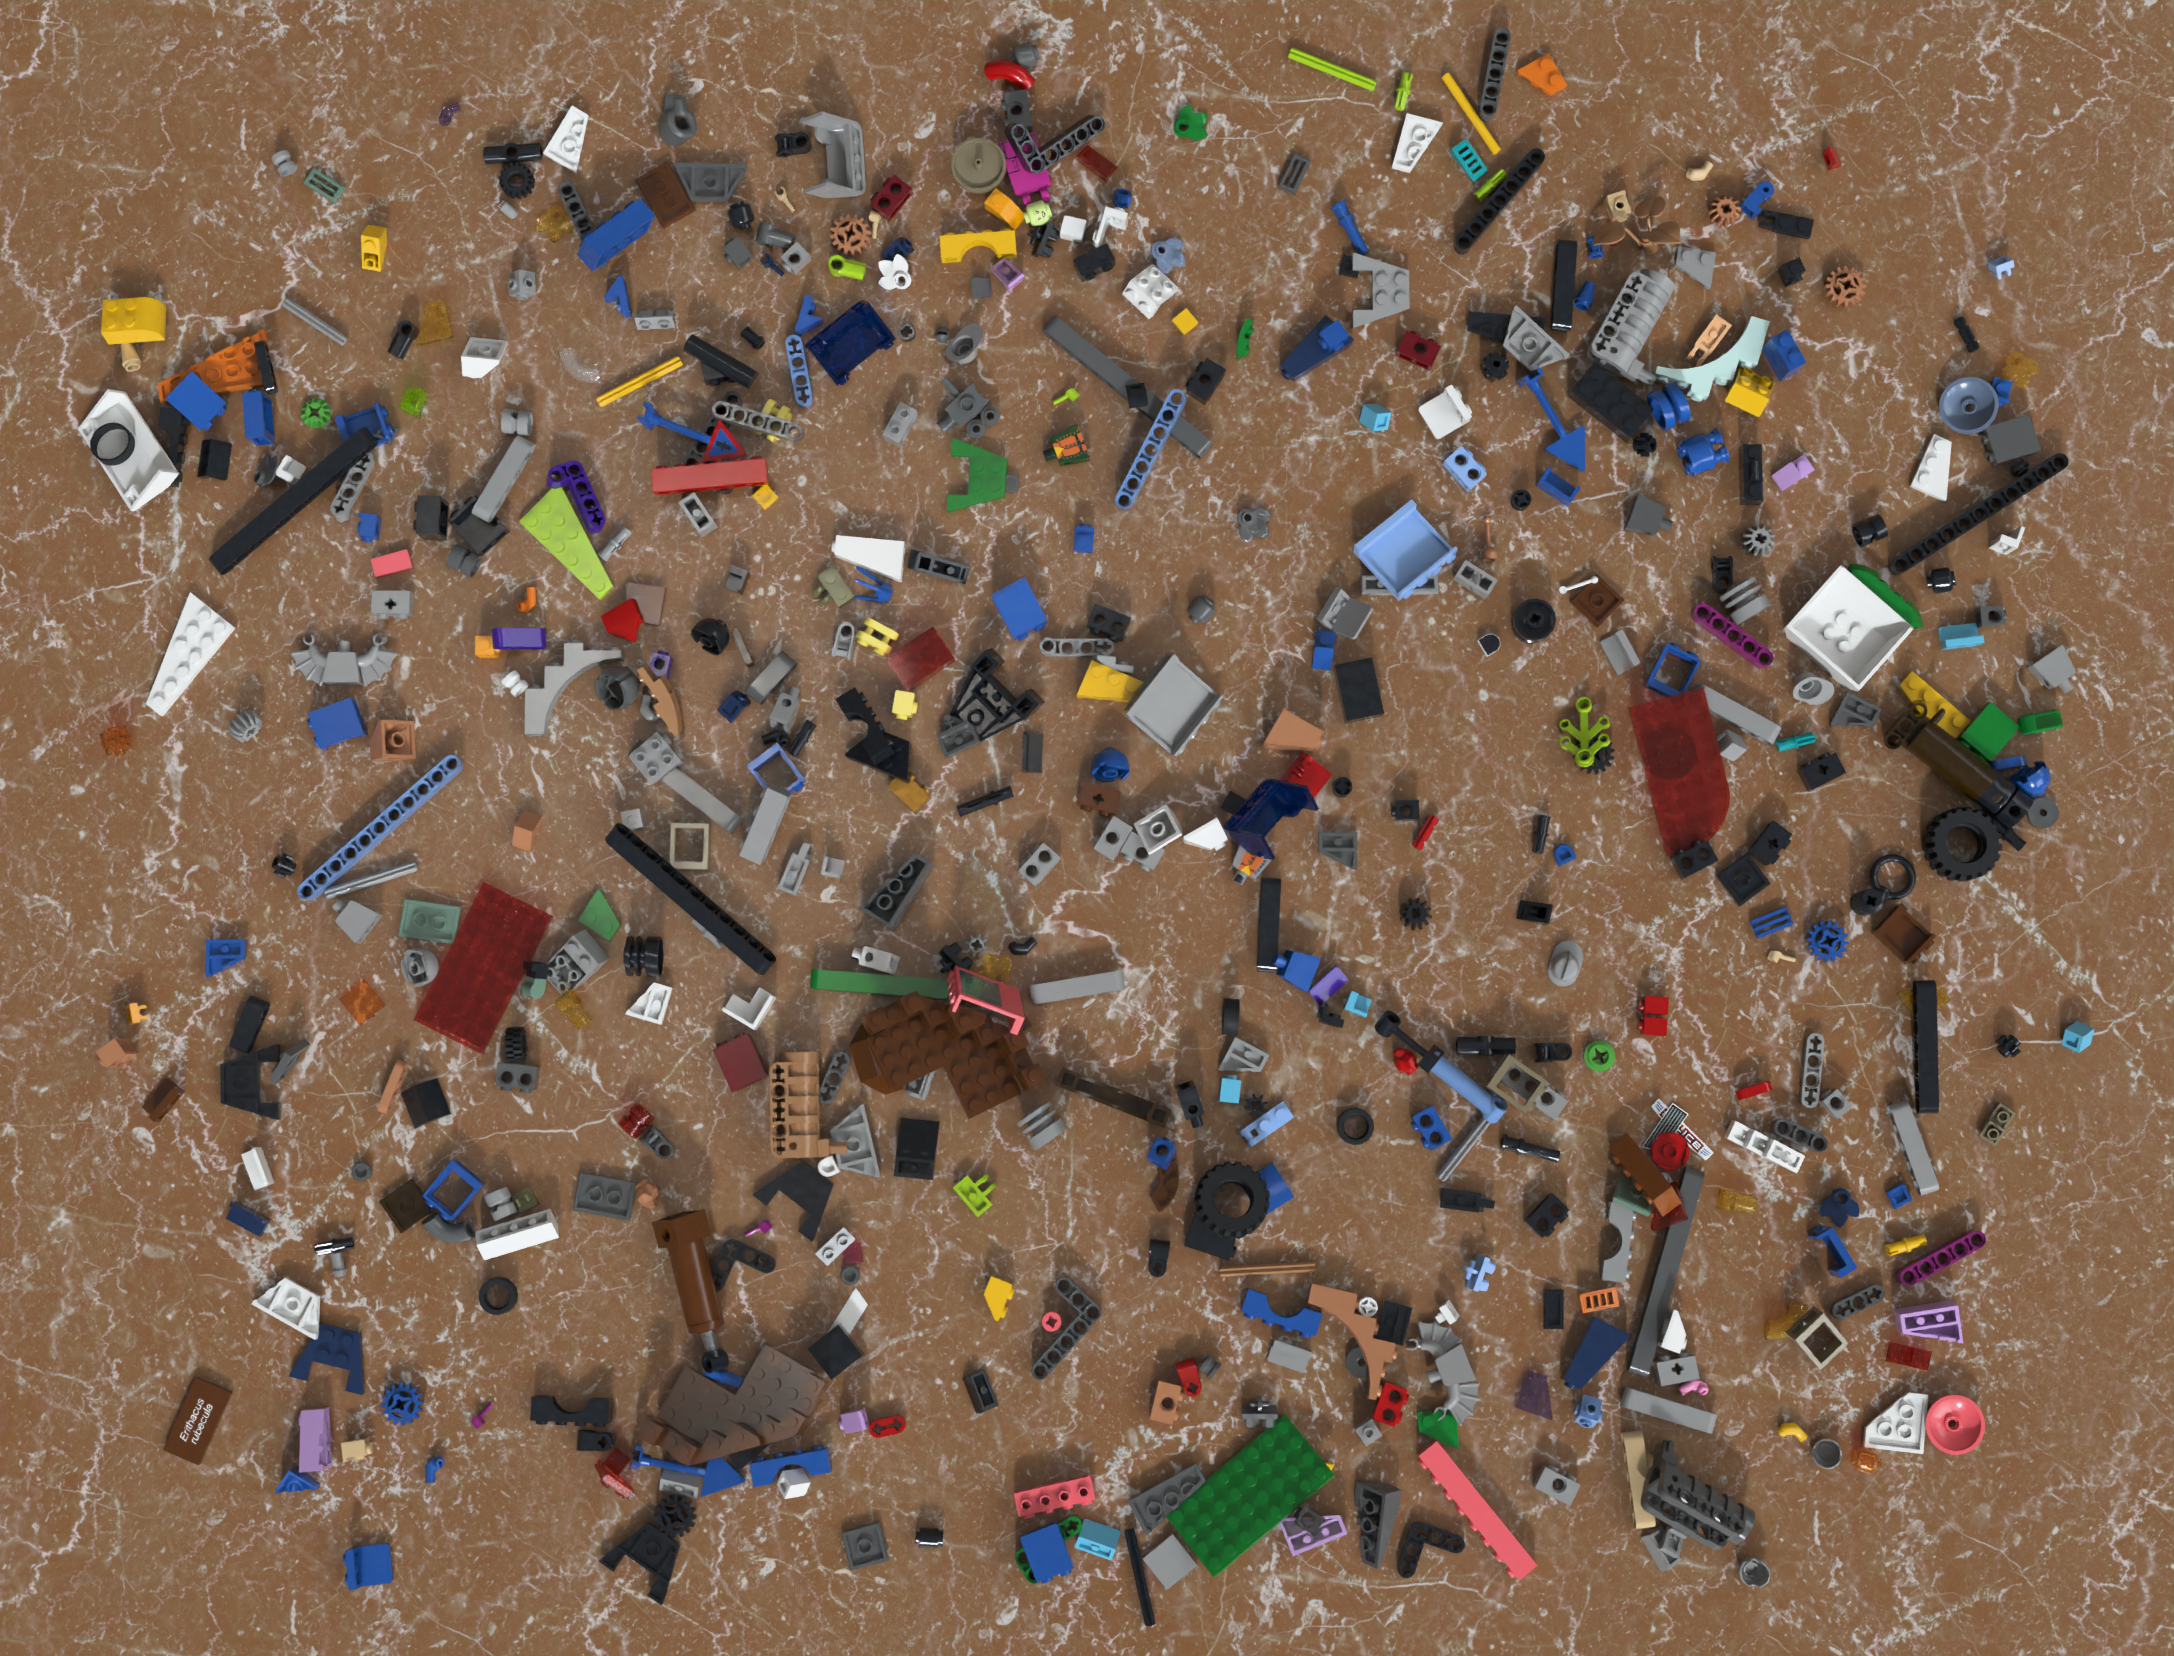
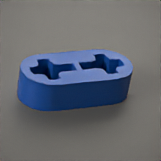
M2026 756L1994 760L1989 762V765L1998 771L2027 766Z

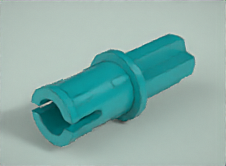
M1813 732L1797 736L1793 734L1791 737L1776 740V747L1778 752L1792 748L1798 749V746L1814 743L1816 741Z

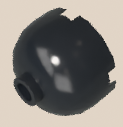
M705 618L700 620L691 630V636L696 643L700 641L704 644L702 648L710 654H721L729 644V632L726 624L720 619Z

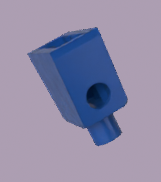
M1286 950L1283 956L1276 953L1273 956L1272 964L1279 967L1276 973L1277 976L1296 989L1308 992L1321 958Z

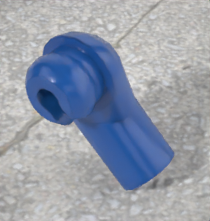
M435 1456L426 1464L425 1483L435 1482V1472L445 1464L443 1457Z

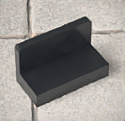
M215 439L202 440L197 477L227 480L232 444Z
M1024 732L1022 772L1042 773L1043 734H1028V732Z

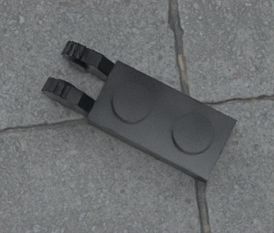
M1769 210L1761 211V216L1774 219V223L1760 221L1758 227L1771 230L1774 233L1810 239L1814 219Z

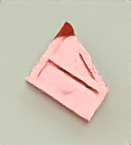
M599 1459L594 1466L601 1479V1484L606 1488L612 1487L619 1497L623 1499L626 1497L631 1501L636 1495L633 1487L614 1471L610 1472L607 1470L604 1462Z

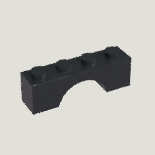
M160 407L158 426L165 430L170 437L171 445L167 456L179 472L169 487L179 488V484L183 480L181 469L182 464L185 462L184 446L188 442L186 430L190 425V421L177 409Z
M854 687L835 699L848 721L860 720L868 724V733L862 745L874 765L894 754L891 748L894 744L889 736L885 737L882 732L885 729L881 722L874 720L876 714L872 707L867 708L865 705L868 701L863 692L858 693Z
M534 1395L531 1397L530 1421H536V1424L540 1425L553 1421L555 1425H567V1422H575V1426H586L587 1423H594L595 1427H606V1424L612 1422L613 1398L593 1397L582 1411L569 1412L559 1406L555 1396Z

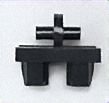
M1049 221L1048 224L1043 225L1042 230L1041 227L1036 226L1034 231H1028L1027 235L1031 238L1029 244L1035 245L1032 256L1051 257L1054 248L1046 245L1047 240L1056 242L1060 236V231L1053 227L1054 223Z
M957 942L949 946L945 945L939 952L942 956V959L939 961L943 966L940 970L942 974L946 971L948 973L953 971L955 965L969 970L974 964L968 956L961 961L956 956L962 951ZM960 973V978L962 979L965 974Z

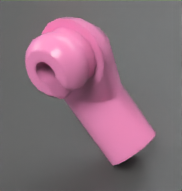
M1700 1380L1687 1381L1678 1387L1682 1396L1690 1391L1706 1395L1709 1390L1707 1384Z

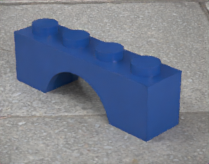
M1247 1288L1240 1310L1244 1313V1317L1253 1320L1255 1317L1263 1319L1262 1323L1271 1326L1276 1323L1281 1325L1280 1329L1292 1332V1329L1300 1331L1299 1335L1310 1338L1311 1335L1316 1337L1323 1315L1321 1312L1302 1307L1296 1314L1291 1316L1278 1315L1270 1309L1266 1294Z
M823 1445L812 1446V1450L804 1451V1448L792 1450V1454L785 1455L784 1452L775 1453L773 1458L766 1459L765 1456L755 1457L754 1461L749 1464L753 1487L773 1484L779 1469L788 1464H797L804 1467L811 1476L831 1473L832 1465L829 1448H823Z

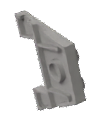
M1352 253V271L1372 272V310H1353L1352 328H1357L1410 309L1409 270Z

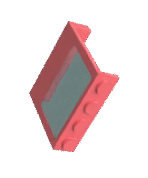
M955 965L953 971H949L946 978L948 982L947 989H949L948 996H950L949 1003L951 1004L952 1011L956 1012L961 999L1007 1015L1010 1033L1017 1035L1025 1019L1019 989Z

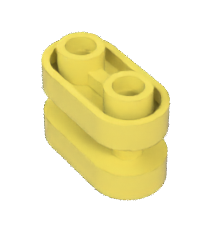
M772 399L767 401L761 412L788 421L792 417L790 408L783 405L779 410L776 408L777 402ZM758 418L755 426H760L763 423V419ZM779 423L772 426V431L774 432L781 429V424ZM753 431L754 433H756V434H758V435H760V436L762 435V433ZM767 435V439L772 442L780 440L779 438Z
M866 617L863 624L867 628L864 632L858 630L855 636L858 639L857 643L864 647L872 646L875 648L873 651L881 656H884V654L889 655L892 647L888 643L890 639L896 642L899 634L879 622ZM873 631L883 635L881 641L871 636Z

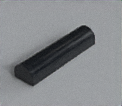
M694 334L687 339L684 345V352L747 389H750L759 374L756 370Z

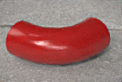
M995 60L987 62L984 66L985 75L989 80L1005 79L1014 83L1019 90H1028L1035 82V78L1023 66L1013 61Z

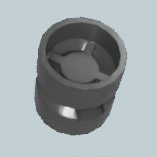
M456 544L448 555L446 566L456 571L460 569L462 574L472 578L481 565L482 556L472 551L468 553L467 548Z

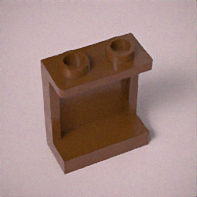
M1898 904L1871 933L1904 964H1914L1920 959V953L1924 949H1929L1934 944L1933 939L1936 935L1930 934L1906 911L1907 908L1903 904Z

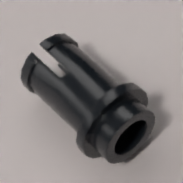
M750 327L744 328L740 336L746 339L753 349L759 350L764 346V338L758 336Z

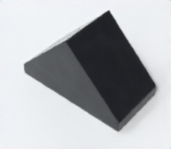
M1520 900L1516 919L1548 925L1553 905Z

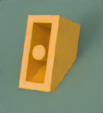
M997 188L994 189L984 202L985 210L1012 230L1016 231L1025 219L1020 208Z

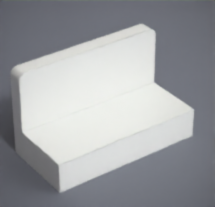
M2020 526L2012 531L2009 536L2001 534L1990 542L1988 548L2005 555L2018 548L2025 527Z
M261 1147L252 1148L251 1151L241 1154L254 1190L274 1184Z

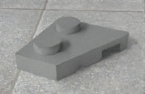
M1679 246L1677 248L1675 267L1681 272L1687 273L1691 279H1696L1703 284L1704 288L1710 289L1716 252Z
M1235 1036L1218 1070L1261 1072L1270 1054Z

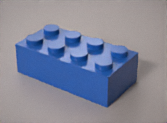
M641 199L629 202L622 212H615L608 222H601L597 226V230L594 232L589 231L583 236V242L579 245L580 249L577 255L592 272L646 234L649 231L655 214Z

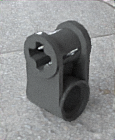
M653 1124L650 1126L651 1129L643 1137L639 1138L648 1149L661 1159H671L676 1153L674 1144ZM664 1145L670 1148V1152L666 1156L661 1152Z

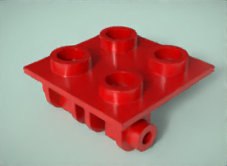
M1302 751L1279 782L1310 804L1332 776V773L1313 760L1312 756Z

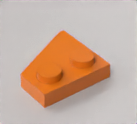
M1549 53L1516 72L1518 76H1523L1530 81V84L1541 88L1549 96L1567 87V83Z

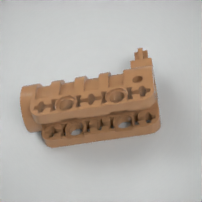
M781 1052L780 1062L774 1063L770 1067V1150L776 1158L831 1157V1154L847 1153V1142H830V1139H820L819 1052ZM780 1068L784 1069V1073L781 1074L776 1071ZM776 1079H783L785 1082H776ZM780 1085L785 1090L782 1096L777 1094V1088ZM776 1099H785V1102H776ZM777 1108H784L785 1111L777 1112ZM785 1118V1121H777V1119ZM780 1124L785 1127V1132L782 1135L777 1132V1127ZM777 1138H785V1140L777 1141ZM780 1146L785 1147V1151L782 1153L777 1149Z

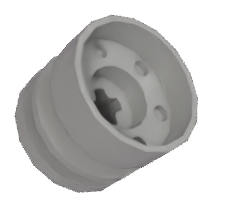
M1755 577L1740 581L1730 587L1720 597L1722 602L1729 598L1731 599V602L1725 605V608L1736 607V610L1730 615L1736 625L1743 623L1771 605L1766 594L1755 595L1761 588L1760 585L1754 588L1750 587V585L1757 581Z
M1050 1101L1036 1106L1017 1123L1019 1128L1026 1123L1029 1126L1022 1131L1023 1134L1033 1132L1034 1135L1030 1137L1028 1142L1035 1151L1068 1129L1062 1118L1052 1121L1051 1117L1057 1112L1055 1109L1050 1113L1046 1112V1109L1052 1106Z

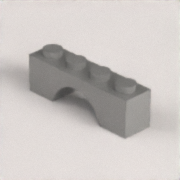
M1608 1201L1606 1221L1611 1223L1617 1230L1619 1244L1611 1256L1601 1259L1599 1279L1625 1283L1630 1275V1267H1627L1628 1259L1632 1257V1248L1629 1247L1630 1240L1634 1238L1632 1221L1636 1220L1637 1212L1611 1201Z

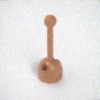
M1485 516L1483 521L1486 525L1487 548L1482 553V561L1494 562L1498 560L1495 549L1491 548L1489 527L1491 518Z

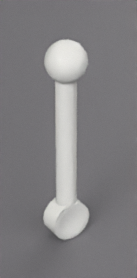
M1593 576L1589 580L1568 587L1561 586L1559 591L1561 594H1565L1568 590L1589 583H1597L1598 578Z

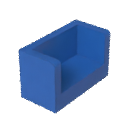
M1549 466L1536 486L1568 507L1581 487L1577 486L1575 488L1551 472L1552 467Z

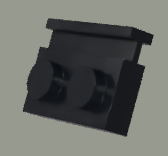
M1384 1300L1375 1339L1403 1346L1413 1308Z

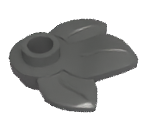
M267 454L264 456L260 468L254 474L253 480L258 486L263 487L265 484L271 483L275 478V471L279 466L278 455H275L272 459Z
M1245 508L1240 510L1237 515V521L1240 525L1239 534L1241 538L1246 542H1250L1253 535L1259 538L1268 537L1269 529L1265 522L1272 517L1270 512L1263 508H1256L1254 510ZM1246 514H1248L1250 517L1249 521H1245L1244 516Z

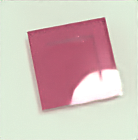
M861 1242L851 1243L842 1252L844 1264L864 1262Z

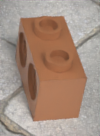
M114 1038L96 1051L98 1055L97 1060L103 1067L106 1066L107 1068H120L138 1055L128 1039Z

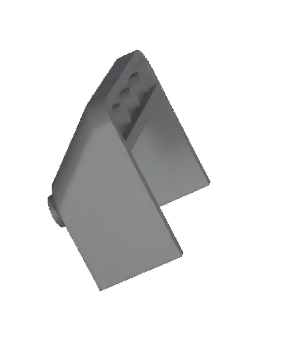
M822 111L801 119L802 124L813 126L816 139L820 143L826 144L828 179H823L818 185L805 189V193L823 198L853 197L864 194L866 191L863 133L860 124L856 121Z

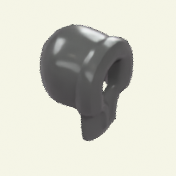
M669 94L664 97L665 113L659 118L658 131L662 141L667 145L679 146L695 135L697 122L694 114L688 109L686 98L679 94ZM675 116L683 117L682 119L675 120Z

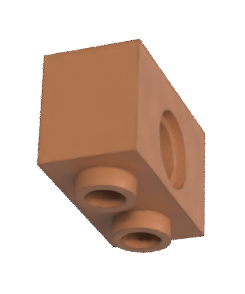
M1158 1379L1149 1417L1150 1420L1173 1425L1174 1420H1178L1180 1409L1176 1408L1178 1401L1182 1402L1184 1390H1181V1384ZM1169 1397L1173 1400V1404L1170 1407H1164L1162 1400Z

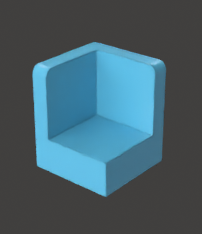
M1377 403L1363 405L1359 422L1372 431L1388 430L1392 412Z
M1350 991L1344 1010L1366 1018L1372 1000L1359 995V993Z
M2079 1021L2074 1022L2065 1029L2062 1046L2080 1053L2090 1046L2094 1028Z

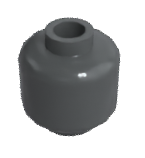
M1031 42L1015 46L1014 54H1011L1013 62L1023 66L1025 69L1036 66L1037 60L1040 59L1036 45H1032Z
M1202 595V597L1196 596L1187 608L1190 614L1189 618L1196 624L1199 622L1207 623L1216 611L1215 603L1205 595Z

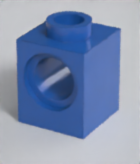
M1157 1137L1147 1156L1148 1161L1167 1170L1177 1151L1173 1144L1174 1142L1166 1137H1163V1139ZM1160 1149H1167L1166 1154L1158 1155Z

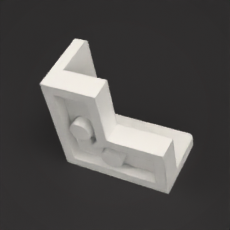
M759 987L750 1004L733 994L727 1005L722 1008V1011L753 1030H757L777 997Z

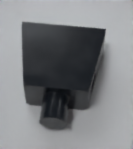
M1193 1080L1174 1086L1185 1119H1190L1192 1128L1202 1126L1201 1115L1204 1114V1110ZM1195 1105L1193 1109H1189V1106Z

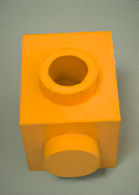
M475 636L476 656L479 658H499L501 649H493L492 636Z

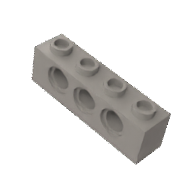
M1505 1056L1501 1057V1059L1498 1061L1496 1066L1489 1074L1490 1076L1493 1075V1073L1495 1072V1070L1497 1069V1067L1502 1062ZM1511 1064L1500 1080L1501 1084L1525 1101L1532 1094V1092H1528L1525 1089L1526 1082L1532 1081L1534 1089L1539 1084L1538 1081L1513 1064ZM1513 1069L1519 1074L1518 1079L1515 1081L1509 1077V1073ZM1547 1082L1545 1084L1547 1086L1545 1092L1550 1095V1101L1545 1104L1541 1101V1096L1538 1095L1534 1100L1536 1102L1534 1108L1551 1120H1556L1568 1101L1564 1099L1566 1097L1565 1094L1557 1089L1553 1091L1549 1088L1550 1084Z

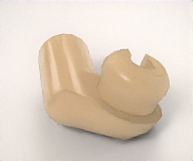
M1705 161L1701 168H1689L1686 171V177L1691 181L1704 180L1712 169L1713 164Z

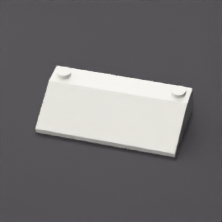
M107 389L78 430L89 447L94 432L107 423L122 424L132 433L135 439V448L132 455L125 462L114 466L103 464L100 461L99 463L130 511H135L168 488L179 472L125 391ZM115 429L104 434L97 445L98 456L103 459L119 456L127 447V432Z

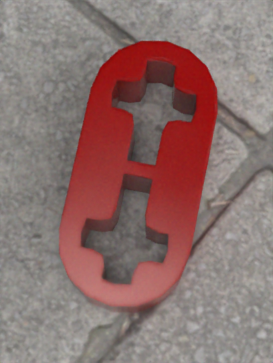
M1765 1081L1738 1089L1735 1093L1737 1099L1742 1100L1772 1091L1773 1088L1770 1081Z
M900 1415L877 1419L870 1424L869 1432L875 1438L899 1434L905 1429L906 1420ZM895 1419L903 1423L898 1430L896 1427L889 1428V1424H893ZM876 1423H879V1426L886 1425V1429H882L881 1434L873 1431Z

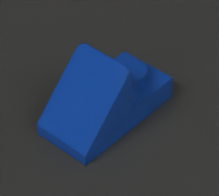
M618 276L604 296V300L606 303L618 301V312L622 313L625 318L632 317L626 281L623 276Z
M805 295L795 327L796 335L801 336L823 324L821 318L811 315L816 310L813 296Z
M1316 630L1312 669L1331 671L1336 632Z

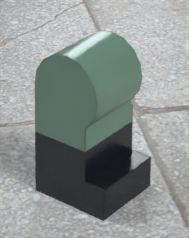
M524 961L523 969H526L527 972L522 992L525 996L539 999L545 992L549 964Z

